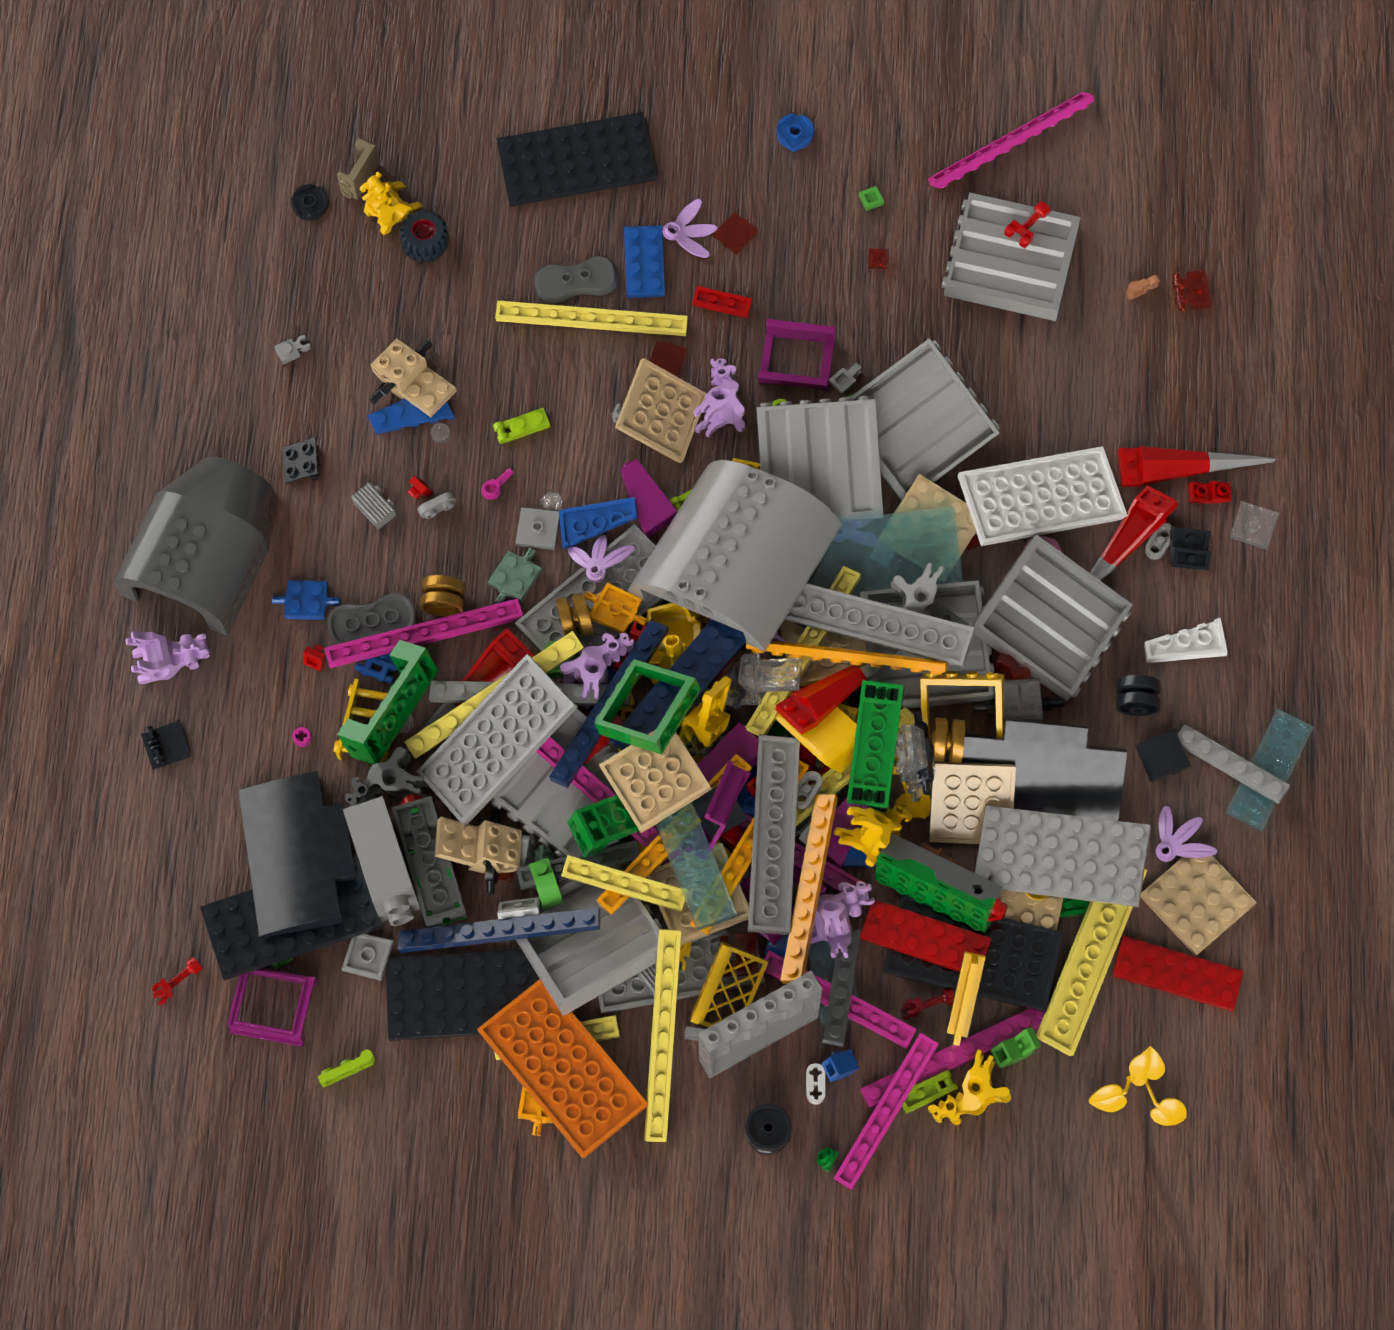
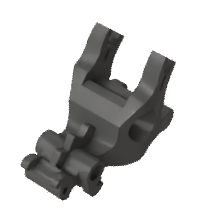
M398 747L388 761L372 765L367 778L362 783H358L360 781L359 777H354L351 781L355 789L354 793H347L345 799L351 806L375 799V794L382 795L383 790L392 797L404 798L409 794H417L425 798L428 796L422 795V789L430 787L427 783H422L423 777L413 776L406 772V768L413 759L410 754L406 753L404 748Z

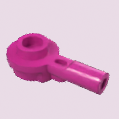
M510 468L496 480L492 479L483 484L481 492L484 498L493 500L499 497L501 493L500 486L514 474Z

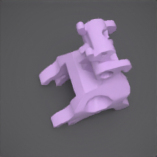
M719 358L716 361L711 359L710 363L714 367L711 369V377L714 378L711 381V385L716 387L712 388L705 395L703 403L694 411V416L696 417L700 413L706 412L704 420L696 426L695 432L700 433L701 430L708 428L705 434L706 437H710L716 429L730 423L734 424L738 432H743L746 429L745 422L742 420L745 409L736 395L739 384L730 377V372L733 375L736 373V367L733 365L724 366L727 364V361L723 358Z
M133 631L131 638H126L125 640L126 645L138 646V648L132 650L133 658L143 656V660H138L137 665L131 666L132 672L142 674L137 677L139 684L171 679L183 666L186 665L192 670L199 667V659H207L210 656L206 634H200L195 639L192 638L191 634H185L180 637L179 642H172L154 632Z
M605 633L602 636L603 641L607 639L605 644L601 646H587L583 649L578 659L561 664L560 670L564 674V684H574L577 682L584 684L583 698H587V694L590 692V685H592L593 692H595L594 699L599 700V684H607L608 682L607 666L610 667L611 662L619 663L621 656H626V653H629L633 648L634 640L631 639L629 641L627 634L620 633V638L614 639L611 634Z
M862 881L856 882V886L842 882L838 885V889L843 890V892L836 895H821L819 897L811 944L821 940L828 942V945L831 947V958H836L840 948L844 958L849 957L847 949L851 943L849 915L851 917H858L862 914V905H871L875 902L874 897L870 899L868 891L872 889L871 884L866 886L865 882Z

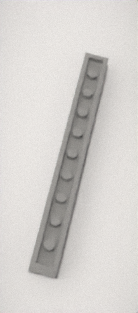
M431 681L429 700L430 702L464 703L494 682ZM556 683L576 706H595L598 700L594 699L595 692H593L592 685H590V692H588L587 698H583L584 684ZM599 684V699L609 684ZM630 693L621 707L630 706Z

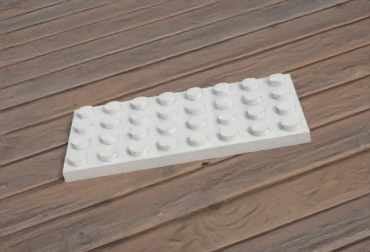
M1103 446L959 472L958 479L981 546L1033 537L1036 534L1044 535L1123 520V518L1128 516Z

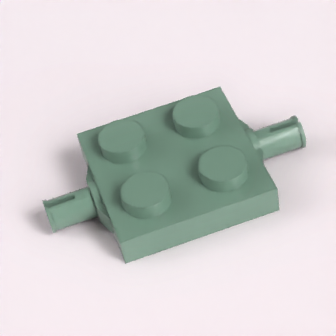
M529 548L524 557L510 551L506 553L487 582L489 586L499 592L498 597L494 601L495 604L504 602L506 597L518 598V601L522 603L542 572L541 567L531 562L536 553L534 549Z

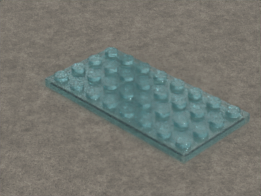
M954 506L840 520L842 523L840 530L807 583L830 589L842 567L845 566L861 574V579L851 594L859 597V592L892 589L890 584L893 578L898 575L907 584H914L922 576L927 563H932V572L929 578L938 571L940 566L944 567L936 584L963 582Z

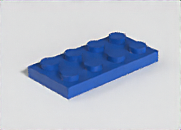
M662 225L624 227L627 298L665 297Z

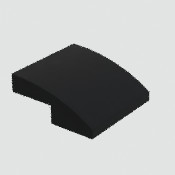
M1171 527L1169 546L1170 567L1209 571L1211 551H1208L1211 531Z
M1176 730L1160 734L1135 745L1149 780L1152 783L1191 767Z
M717 787L690 803L711 840L720 825L704 818ZM737 800L721 835L747 820Z

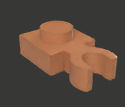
M1153 275L1147 280L1144 278L1140 281H1132L1128 285L1126 292L1128 299L1132 300L1145 294L1147 290L1158 287V282H1160L1158 276Z

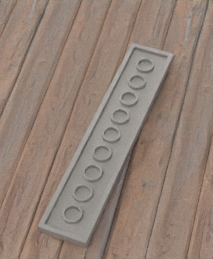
M811 584L805 585L785 618L787 621L921 657L948 662V664L964 668L976 631L971 626Z
M759 735L748 932L789 935L800 747V741L797 738Z

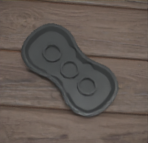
M603 256L591 257L580 264L572 266L546 265L538 270L535 275V290L538 297L543 302L549 304H559L571 297L582 294L603 296L611 293L617 287L618 272L613 261Z
M401 593L387 594L369 604H341L335 607L329 614V633L336 644H341L415 624V609L409 597Z

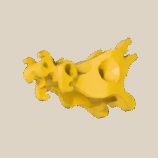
M378 171L376 175L371 176L360 187V191L364 193L368 189V193L361 197L363 200H366L364 213L368 217H378L377 222L381 226L380 232L383 235H387L391 231L392 226L404 220V218H408L407 215L410 213L414 215V211L422 209L423 206L420 202L411 204L403 202L397 191L406 187L401 181L381 182V173Z
M900 798L895 801V806L892 809L888 808L886 812H881L871 807L867 809L849 807L847 814L855 816L851 820V824L862 825V828L847 830L836 827L833 833L834 835L841 836L838 840L839 844L849 845L864 852L867 855L865 863L873 867L882 849L888 846L891 835L894 834L900 837L898 830L902 828V820L905 818V822H910L912 815L908 812V805L902 803Z
M977 1050L974 1066L967 1072L962 1084L964 1094L959 1092L956 1099L948 1095L946 1102L940 1100L938 1106L930 1105L928 1107L936 1122L942 1123V1119L947 1117L954 1125H959L962 1121L960 1119L962 1114L980 1115L991 1103L1010 1102L1011 1094L1007 1087L996 1089L992 1087L991 1074L996 1063L993 1061V1056L990 1055L984 1061V1065H982L984 1056H982L981 1050Z

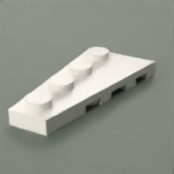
M1221 618L1214 619L1213 622L1208 624L1202 623L1195 628L1183 629L1176 634L1164 635L1144 643L1147 663L1227 656Z

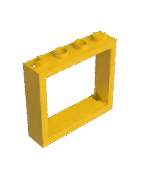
M947 671L942 673V675L930 674V672L923 673L920 678L922 720L928 726L930 741L928 685L995 686L997 737H1004V674L993 672L978 674L976 671H969L966 674H958L957 671Z

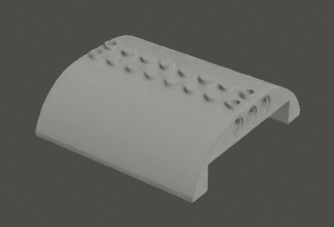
M728 460L714 461L703 471L627 592L641 598L642 601H645L649 594H653L742 631L748 645L765 652L840 530L842 523L824 503L791 482L742 463Z

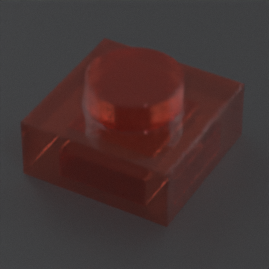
M869 248L868 269H887L888 249Z

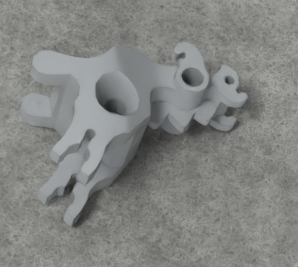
M927 563L922 576L911 585L907 584L900 575L893 578L890 587L902 598V609L930 616L931 610L927 608L933 603L937 590L936 581L943 571V566H940L938 571L929 578L932 572V563Z

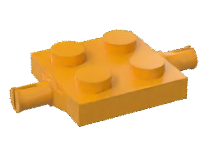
M606 583L604 589L598 595L586 591V594H584L585 599L594 602L590 612L592 620L616 632L626 633L628 627L636 621L641 625L647 623V618L638 615V609L643 602L642 599L616 586Z
M522 1086L517 1117L518 1119L534 1122L532 1135L536 1136L537 1130V1136H541L542 1124L553 1122Z

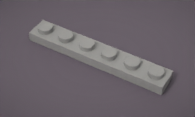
M1184 724L1178 733L1183 749L1279 804L1289 790V784Z

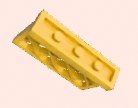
M722 941L691 1013L690 1021L711 1027L725 1019L721 1018L717 1008L729 1004L734 1014L735 1011L731 1003L743 998L745 1007L749 1006L756 994L768 961ZM732 952L741 955L743 963L732 967L729 961ZM754 961L761 963L760 971L751 975L747 964ZM745 965L749 976L737 980L733 970ZM731 971L735 982L724 986L721 978L723 974ZM751 979L753 984L752 990L743 994L739 983ZM737 985L741 995L729 999L725 989ZM723 990L727 1001L716 1005L713 997L715 993ZM716 1010L719 1020L713 1023L704 1020L708 1012Z
M966 951L964 953L947 1033L954 1035L953 1045L959 1046L961 1037H968L985 962L984 955Z

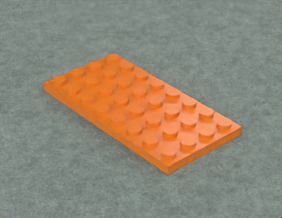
M540 979L477 1029L582 1159L592 1153L648 1106L647 1101L572 1012L564 1016L562 1015Z

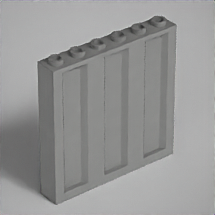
M969 192L968 200L964 199L962 205L964 215L960 214L958 226H961L960 230H956L954 236L956 246L952 245L950 257L953 258L952 261L947 262L945 272H948V277L944 276L941 288H945L944 296L1056 321L1081 217L1050 211L1045 218L1040 217L1029 229V231L1034 233V238L1024 249L1019 245L1021 243V235L1015 232L1011 238H1008L1004 235V230L1013 219L1023 225L1035 212L1034 207Z
M930 338L851 396V401L859 400L861 396H871V399H875L880 473L901 502L919 474L935 482L999 434L998 429L1000 427L994 419L990 420L987 417V409L982 403L978 405L974 399L976 397L975 393L970 387L967 389L962 382L965 380L961 374L953 371L951 368L953 364L947 356L943 357L939 352L941 350L940 346L935 340L931 341Z
M861 396L859 400L851 401V397L839 398V402H831V399H820L819 403L803 400L797 405H792V402L788 401L780 402V406H772V403H761L760 407L756 408L761 471L791 482L809 492L824 503L840 521L883 518L875 399H871V396Z
M1036 534L1024 548L971 627L976 629L974 635L1067 701L1071 696L1073 698L1077 696L1081 690L1079 685L1082 681L1086 682L1091 675V672H1089L1092 666L1095 667L1101 660L1100 653L1102 651L1105 652L1111 645L1110 638L1112 636L1115 637L1121 630L1119 625L1122 621L1125 622L1131 614L1129 610L1133 604Z
M979 580L936 584L937 590L933 603L927 609L930 610L937 601L969 623V626H972L985 607L982 606L981 599H984L983 587L979 586ZM893 589L859 592V597L899 608L903 606L902 598ZM974 635L964 668L949 664L947 671H957L958 674H966L969 671H976L978 674L994 673L993 663L989 662V656L992 654L991 646ZM865 642L867 652L879 653L888 649V647ZM903 651L897 654L901 656L925 658ZM884 665L870 676L868 681L904 685L905 691L901 709L904 707L907 709L920 708V678L923 673L930 671L911 672L910 668L902 667V670L890 669V666ZM928 685L929 707L992 700L994 694H996L995 686Z
M576 709L550 737L567 750L587 717ZM610 743L584 766L615 792L599 766L607 753H619L617 747ZM535 752L496 793L491 803L499 810L503 808L507 811V816L514 822H517V820L524 825L522 828L530 835L536 834L540 838L539 842L545 847L551 846L556 850L554 853L559 858L580 854L582 852L567 821L575 810L594 802L572 783L566 788L550 781L549 776L554 767Z
M621 866V867H617V868H613V869H616V870L623 871L622 866ZM567 879L558 884L563 903L547 909H543L541 903L539 914L599 907L601 911L600 930L516 939L563 1016L657 963L659 929H662L657 919H652L651 915L653 914L647 904L643 905L642 900L629 897L611 916L596 902L606 889Z
M812 971L698 1033L699 1061L709 1079L818 1018L822 988Z

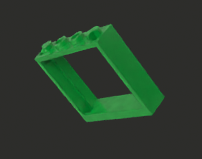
M633 659L630 666L626 668L624 676L617 683L611 697L607 699L601 713L597 715L594 724L600 735L662 755L701 689L696 678ZM640 675L681 687L653 736L611 723Z

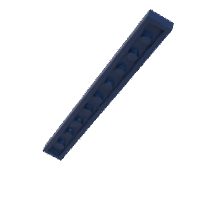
M653 620L649 621L550 774V781L566 788L570 786L602 736L594 724L597 715L601 713L607 699L611 697L617 683L620 682L626 668L630 666L633 659L649 663L669 632L667 626Z
M597 907L399 931L398 950L400 953L600 930L601 911Z

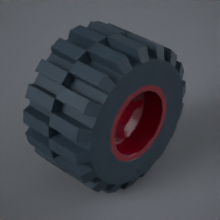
M422 210L423 212L420 213L419 211H414L415 214L412 215L410 213L407 215L408 219L404 218L402 221L403 225L400 226L402 250H404L406 256L410 255L412 260L417 259L421 263L422 260H426V263L430 262L431 259L435 261L437 256L441 257L443 251L447 250L448 231L444 219L441 220L439 214L435 216L433 211H430V213H427V210Z

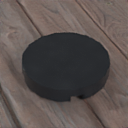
M313 184L299 187L291 197L293 212L303 220L311 221L318 219L328 210L329 201L327 193L323 188Z

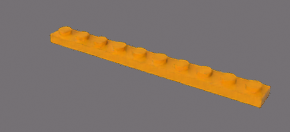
M774 640L770 642L766 651H770L775 656H783V653L791 654L793 658L811 656L812 660L818 661L828 658L834 663H842L843 660L850 661L852 665L870 663L871 667L876 668L887 665L890 666V669L902 670V667L910 668L911 672L929 670L930 674L942 675V672H946L949 668L948 662L933 659ZM746 642V649H752L753 653H764V651L750 646Z
M737 754L731 759L733 765L747 772L752 769ZM726 765L709 782L712 789L718 786ZM690 803L623 872L648 878L701 823ZM605 890L596 902L612 916L630 896Z
M800 760L798 783L809 769V765ZM754 818L690 922L691 926L707 935L751 865Z
M835 794L816 795L780 979L783 984H788L805 974L838 800Z

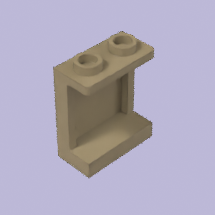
M359 138L355 143L358 161L349 175L342 172L337 174L342 194L347 198L357 200L362 194L360 187L374 174L379 165L375 145Z

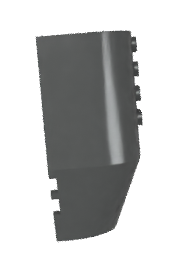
M205 457L156 493L113 580L120 596L138 602L140 598L134 587L150 590L192 607L204 616L209 629L228 636L269 551L271 516H273L275 498L273 487L257 473L233 461L219 457Z

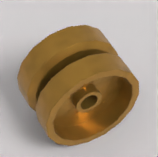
M446 575L425 577L422 580L421 590L424 594L420 597V609L430 615L441 617L462 613L464 607L462 598L465 596L466 589L465 583L458 578Z
M583 592L572 595L573 608H570L566 597L555 599L564 636L572 631L577 636L575 626H579L583 637L593 635L592 618Z
M935 718L931 735V742L934 746L933 762H943L946 757V751H948V761L961 764L965 741V720L954 719L951 723L950 732H948L947 719Z

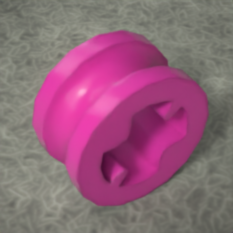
M305 727L295 729L292 734L294 743L299 747H306L311 742V734ZM301 733H304V735L307 736L304 737L303 741H300L299 738H297L300 737Z

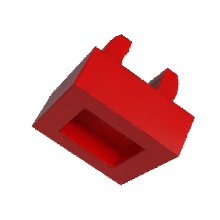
M413 476L409 480L413 487L407 493L416 500L421 495L429 497L434 492L417 476Z
M318 644L315 645L314 649L307 646L303 652V664L321 672L325 664V654L322 653L324 647Z

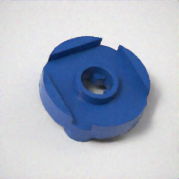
M788 114L778 123L777 139L782 146L792 152L807 147L814 138L813 124L804 115L794 116V114ZM791 130H799L800 132H798L797 135L792 134Z

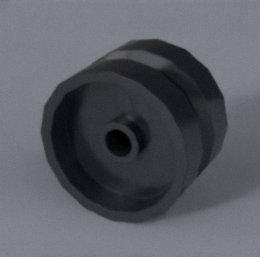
M1129 675L1117 680L1116 692L1119 696L1116 698V710L1130 716H1149L1160 712L1161 699L1158 695L1161 693V682L1159 679L1147 675Z
M767 1103L757 1106L746 1119L745 1136L747 1143L760 1154L772 1155L779 1153L790 1141L792 1128L790 1117L778 1105ZM764 1127H767V1129L772 1127V1130L767 1132Z

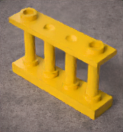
M355 678L353 685L350 684L348 696L350 698L343 725L347 719L352 720L353 715L371 718L375 714V710L356 707L358 696L384 700L388 693L360 688L359 679ZM340 738L334 744V752H336L338 760H342L344 752L348 753ZM390 747L379 763L387 761Z

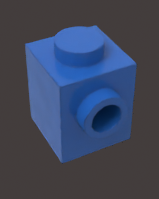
M842 1049L834 1051L822 1063L830 1083L851 1076L859 1069L857 1059L851 1049L842 1052Z

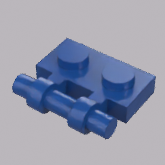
M391 653L365 659V665L357 663L355 670L361 672V675L371 676L378 679V682L383 684L386 682L391 685L394 682V677L388 675L389 671L398 672L390 657ZM373 664L383 667L381 672L373 669Z

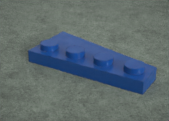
M406 399L368 415V419L376 434L401 430L402 427L407 426L416 427L427 422L431 424L438 422V420L455 419L447 402L430 417Z
M631 497L559 510L562 548L567 549L637 519L636 498Z

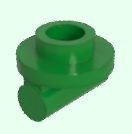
M830 1147L824 1148L818 1153L817 1164L823 1170L830 1172L839 1153Z

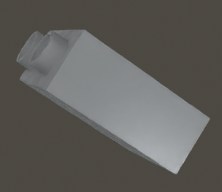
M383 796L343 809L372 902L381 922L389 920L391 926H398L414 919L413 911L419 910L420 906Z

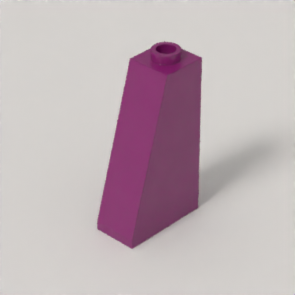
M635 459L632 462H626L620 469L621 478L628 497L636 498L639 527L650 538L671 523L677 514V510L639 461Z
M738 723L697 765L707 782L709 783L735 754L739 755L751 767L757 764L758 738Z
M847 798L835 811L826 858L828 862L840 869L843 867L851 846L839 844L838 840L841 836L834 835L833 832L836 827L847 830L860 828L861 825L851 824V820L855 816L848 815L847 810L849 807H859L862 809L870 807L847 803Z

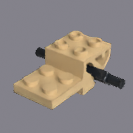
M396 338L371 363L372 371L382 381L376 388V392L369 398V401L374 405L382 396H386L392 391L400 399H406L425 414L432 417L457 390L455 386L427 367L424 356L433 346L429 340H426L420 348L412 350Z
M497 809L491 810V820H485L478 827L470 824L463 825L459 821L440 817L437 820L435 857L468 865V870L485 873V880L487 881L486 893L487 895H494L495 884L498 882V873L515 872L516 868L520 867L522 830L501 825L499 823L500 811Z

